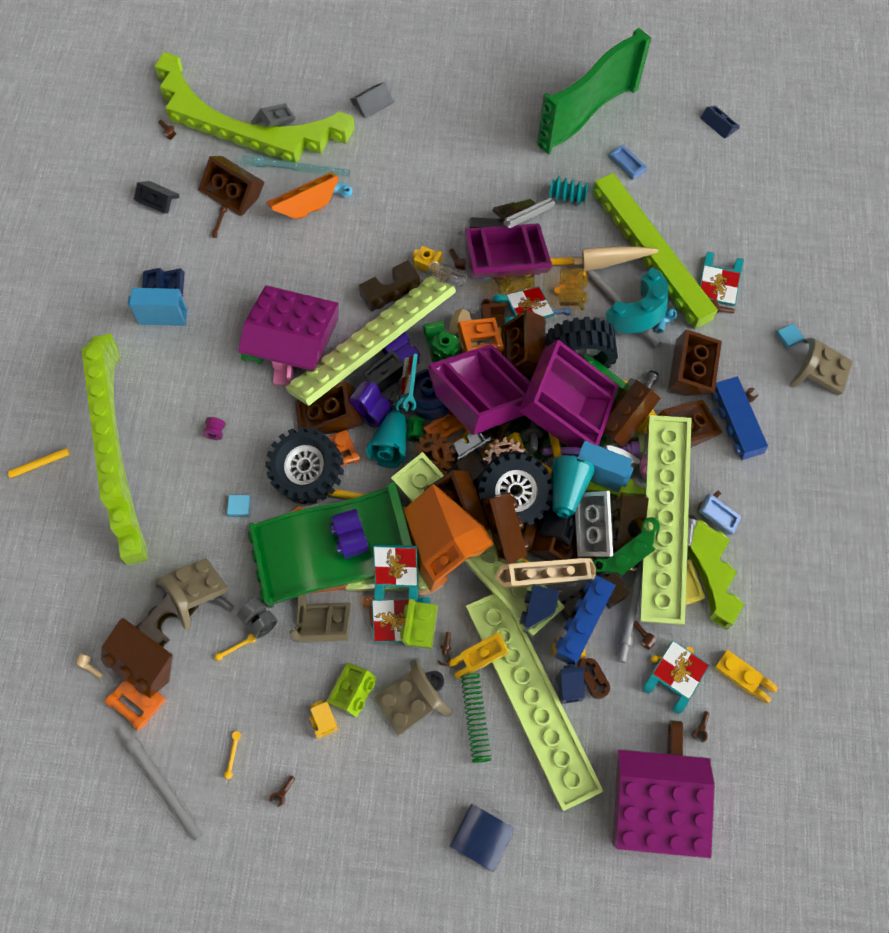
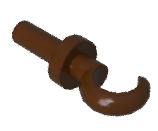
M446 632L444 645L440 647L443 649L442 654L448 658L446 663H441L438 660V663L442 666L448 665L450 661L448 650H451V647H449L451 632Z

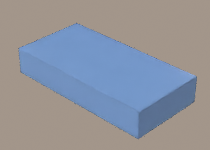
M621 145L609 154V158L632 180L646 171L647 167L624 145Z
M712 494L706 495L698 511L729 535L734 534L741 519L740 515Z

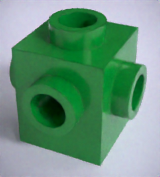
M444 330L439 335H435L431 341V355L439 361L456 356L460 351L458 338Z

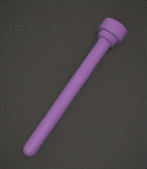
M630 441L624 448L622 446H614L631 453L635 457H640L639 441ZM552 447L543 448L542 454L544 456H554ZM560 447L562 455H579L581 451L579 447Z

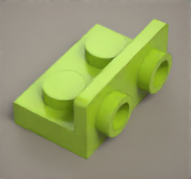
M409 599V604L405 605L404 608L405 626L401 627L400 639H403L402 641L406 646L432 649L438 613L437 604L415 602L414 599Z
M347 662L327 702L354 717H358L364 708L370 691L375 686L377 677L367 669Z

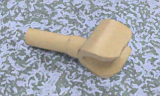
M80 653L76 659V664L101 679L103 674L89 665L91 657Z

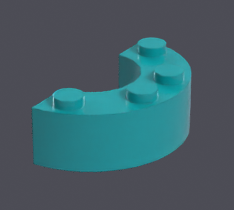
M652 267L641 278L640 295L644 297L642 300L634 303L617 301L606 312V320L608 324L611 323L615 332L624 334L643 332L653 328L664 318L668 308V283L658 270Z

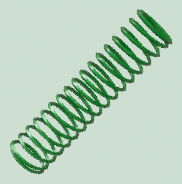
M479 673L465 674L460 678L463 679L461 680V683H463L462 688L464 689L462 693L465 694L463 698L467 699L464 701V704H467L464 708L467 709L465 712L468 715L466 719L470 720L466 723L470 725L467 728L470 731L468 735L472 736L469 738V741H473L469 744L473 747L470 751L475 752L471 754V757H475L472 759V763L491 761L492 758L484 757H491L492 755L473 756L474 754L491 750H472L489 746L490 744L471 745L480 741H488L489 739L471 740L474 737L486 736L488 733L472 735L470 733L487 730L488 728L469 729L474 726L486 725L487 723L468 724L475 720H484L486 717L468 718L473 715L485 714V712L467 713L472 710L484 709L485 707L466 708L467 706L483 704L484 702L465 703L468 700L483 698V696L465 698L467 695L482 693V691L464 692L469 689H479L482 687H463L467 684L481 683V681L463 682L466 679L480 678Z

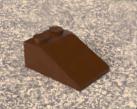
M347 381L336 384L309 406L300 400L295 401L298 427H305L307 430L310 427L314 428L317 432L321 431L324 434L350 430L363 425L360 413L349 401L356 388Z
M703 399L664 409L657 415L691 418V448L723 433Z

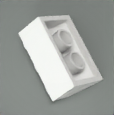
M610 491L585 492L575 511L577 555L613 556Z

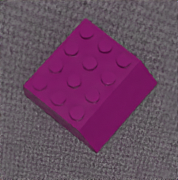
M540 223L516 225L512 228L495 226L465 229L466 253L472 279L502 278L504 276L529 274L540 275L548 273L552 267Z
M265 285L244 322L238 353L315 371L338 322L339 303Z
M557 340L543 349L519 411L567 446L582 448L584 441L599 446L619 385L560 340Z
M492 344L429 364L428 369L436 396L473 435L524 416L519 409L530 381Z
M618 749L613 846L619 850L711 858L715 783L710 758Z

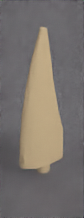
M629 246L582 249V257H574L573 264H583L584 271L603 269L658 253V249Z

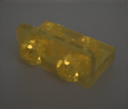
M583 268L560 270V306L580 305V310L585 309V303H588V293L585 292V287H588V276H584Z
M534 274L504 276L502 278L492 277L498 284V294L506 295L535 286Z

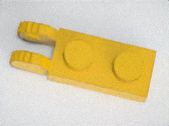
M498 632L461 652V655L450 660L448 663L450 667H453L463 661L465 662L467 667L454 674L455 679H460L462 675L473 673L510 652L501 633Z
M728 649L714 667L748 694L754 695L764 703L769 704L771 697L762 690L757 689L759 684L774 693L778 690V686L775 683L764 678V675Z

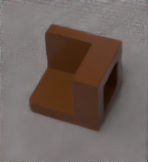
M505 303L482 304L481 319L495 317L498 328H502L505 324Z

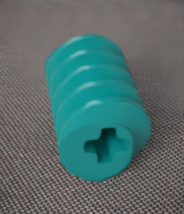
M558 176L556 180H552L549 198H552L555 194L556 200H559L562 196L563 202L569 197L570 203H573L576 199L577 205H580L582 201L585 204L589 183L582 187L581 181L575 185V181L572 179L570 184H568L566 177L561 182L560 176Z

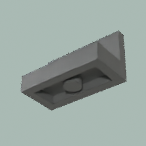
M285 103L261 108L251 123L252 125L265 123L268 128L292 123L295 116Z

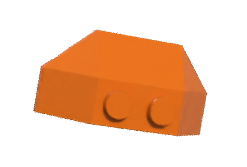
M333 172L326 173L319 178L267 201L266 204L272 210L295 219L304 218L308 213L319 211L329 204L338 182V176Z

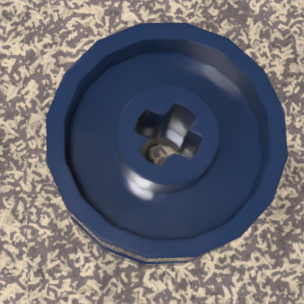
M429 369L417 372L415 374L413 397L416 401L414 413L426 420H436L446 416L448 408L435 394Z

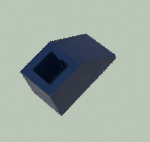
M533 585L531 591L527 590L524 603H527L528 606L526 612L522 611L520 624L523 625V632H528L553 616L559 596L558 590Z
M576 664L563 666V669L559 671L556 677L560 703L582 702L585 698L583 666L577 667Z

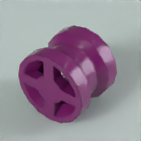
M206 418V428L203 429L202 435L208 439L221 440L223 436L222 429L225 428L226 423L219 418Z

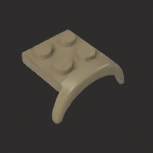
M809 337L804 339L803 342L809 344V351L802 368L790 382L789 386L794 388L808 377L836 395L843 394L853 361L815 338Z
M207 558L163 575L156 580V587L162 586L167 592L186 630L191 627L188 609L225 594L228 589Z
M306 594L298 596L295 630L290 631L292 640L294 642L348 640L352 610L351 602L307 604Z
M419 659L411 663V671L375 697L398 735H402L436 709L445 716L453 714L452 709L446 705L431 685L421 667Z

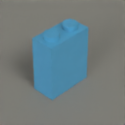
M132 288L131 295L128 296V306L131 307L133 316L136 317L139 325L186 326L188 309L180 289Z
M584 441L577 461L584 462L585 459L594 465L595 471L590 482L618 493L622 486L626 487L634 469L630 467L633 459Z

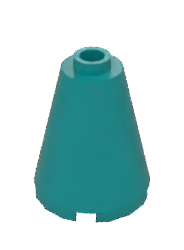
M389 412L366 446L365 454L368 459L372 461L373 458L378 461L377 465L381 467L397 468L401 463L405 462L407 419L401 412Z
M563 455L556 457L555 461H553V510L559 517L568 518L574 515L594 475V465L585 459L584 462L577 461L576 456Z

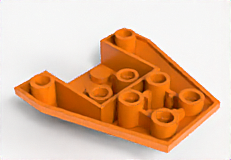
M431 485L403 509L412 545L417 546L419 572L430 592H434L448 581L446 575L466 559L479 556L494 544L483 525L436 485Z

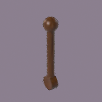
M224 205L220 207L221 212L215 229L212 231L213 238H217L223 215L227 212V207Z

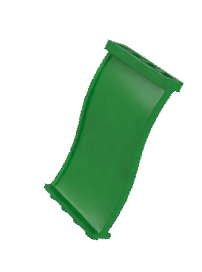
M638 27L633 31L632 37L621 41L603 54L594 66L576 83L553 95H549L546 92L543 96L537 138L538 147L548 155L551 154L553 147L565 142L581 130L605 103L627 91L635 93L639 89L651 37Z
M395 482L387 484L386 488L357 498L286 513L257 524L249 523L250 531H248L249 541L254 546V550L251 551L252 558L258 566V570L255 571L256 577L262 585V590L259 591L262 602H265L270 608L274 607L277 603L304 594L375 578L374 545L413 546ZM356 509L370 552L345 559L343 554L338 553L335 542H338L339 539L337 535L332 534L329 523L333 522V515Z

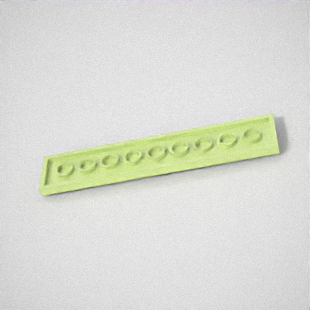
M434 277L426 278L418 288L410 290L406 296L397 300L387 310L381 312L377 318L368 322L365 327L354 333L344 343L339 344L335 350L323 356L318 362L315 371L306 370L298 378L293 379L285 387L286 390L308 406L453 295L456 292L454 286Z
M649 416L645 492L649 502L646 518H657L661 523V528L655 536L653 546L656 550L642 561L640 622L685 625L691 418ZM649 522L647 527L652 530L653 524Z
M422 452L392 476L391 481L396 483L397 488L410 502H413L424 492V488L444 475ZM488 530L487 533H488V535L490 536V538L492 539L491 532H490V530ZM494 544L479 556L466 559L464 562L520 623L522 611L526 612L528 606L527 603H524L527 590L531 591L533 586L507 588L503 587L495 579L501 565L506 564L498 561ZM519 559V560H517V561H515V562H513V563H510V564L524 563V562H523L521 559ZM558 600L553 616L529 630L528 633L533 637L558 615L565 606Z
M494 594L467 605L466 610L480 640L483 641L499 632L509 649V654L492 662V665L561 811L563 812L604 792L527 633L522 631L523 626Z

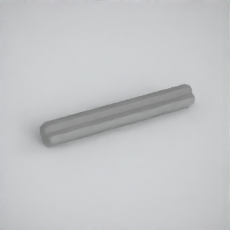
M547 198L506 217L503 224L507 228H512L553 208L555 201Z

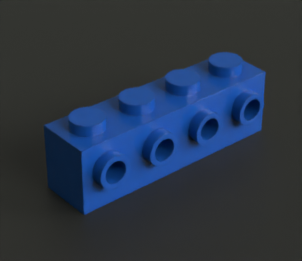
M597 575L593 581L588 580L583 589L586 592L584 599L579 598L573 609L577 611L574 619L569 617L564 627L567 630L565 637L560 636L554 647L558 650L555 658L568 665L577 664L616 586L615 584Z

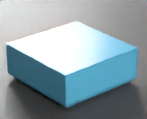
M794 323L776 333L786 349L804 340V336Z
M229 495L228 517H249L250 495Z

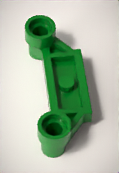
M655 517L646 518L642 524V532L613 554V556L609 558L607 556L596 557L593 561L596 572H618L622 576L656 549L653 545L656 533L661 528L660 521ZM649 522L653 524L652 530L647 527ZM599 561L603 564L602 568L598 566Z

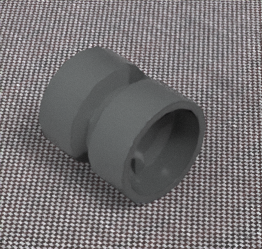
M259 597L248 601L237 613L238 618L243 624L249 625L248 630L256 639L268 634L278 623V620L271 611H266L267 607Z

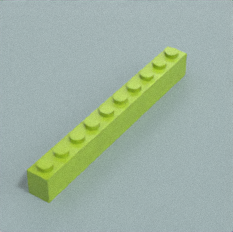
M611 173L596 180L592 191L593 196L601 203L603 210L610 215L614 225L619 227L623 237L630 242L632 247L658 249V253L641 258L646 267L649 269L653 267L665 277L668 283V295L674 301L675 307L683 313L687 323L696 329L712 321L718 309L616 175Z

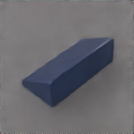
M716 105L706 107L700 117L723 138L729 137L740 128V125Z

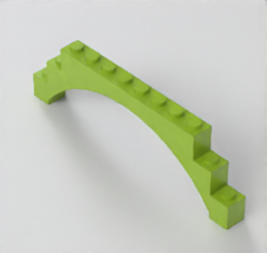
M163 52L154 66L158 79L163 81L160 86L163 98L169 102L165 107L169 120L191 129H197L205 134L217 136L222 140H228L237 145L248 147L253 151L265 153L270 157L282 159L285 162L297 164L305 149L322 154L330 139L346 144L355 129L354 116L340 111L325 119L295 126H273L267 128V126L252 125L235 120L208 106L191 90L181 73L183 67L179 56Z
M111 333L91 337V342H86L87 347L81 348L99 494L101 502L108 509L110 529L118 537L120 558L129 565L148 561L146 542L138 523L127 482L116 423L114 370L116 362L120 361L118 344Z
M630 478L626 487L622 486L619 493L592 482L589 483L585 492L610 491V496L617 497L622 491L645 494L646 488L637 485ZM520 485L517 487L516 494H519L521 491ZM697 520L698 524L693 533V543H691V547H687V556L691 559L706 591L711 611L709 619L728 630L734 624L745 605L738 596L726 592L738 572L733 569L731 564L719 560L730 539L724 533L708 527L704 521Z

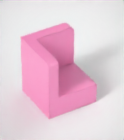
M272 361L274 368L273 384L275 386L289 385L294 379V366Z

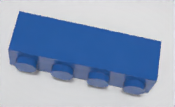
M738 376L717 382L715 392L711 395L713 401L719 405L721 419H724L727 424L726 431L728 436L732 437L734 441L735 453L740 455L741 460L764 454L768 444Z

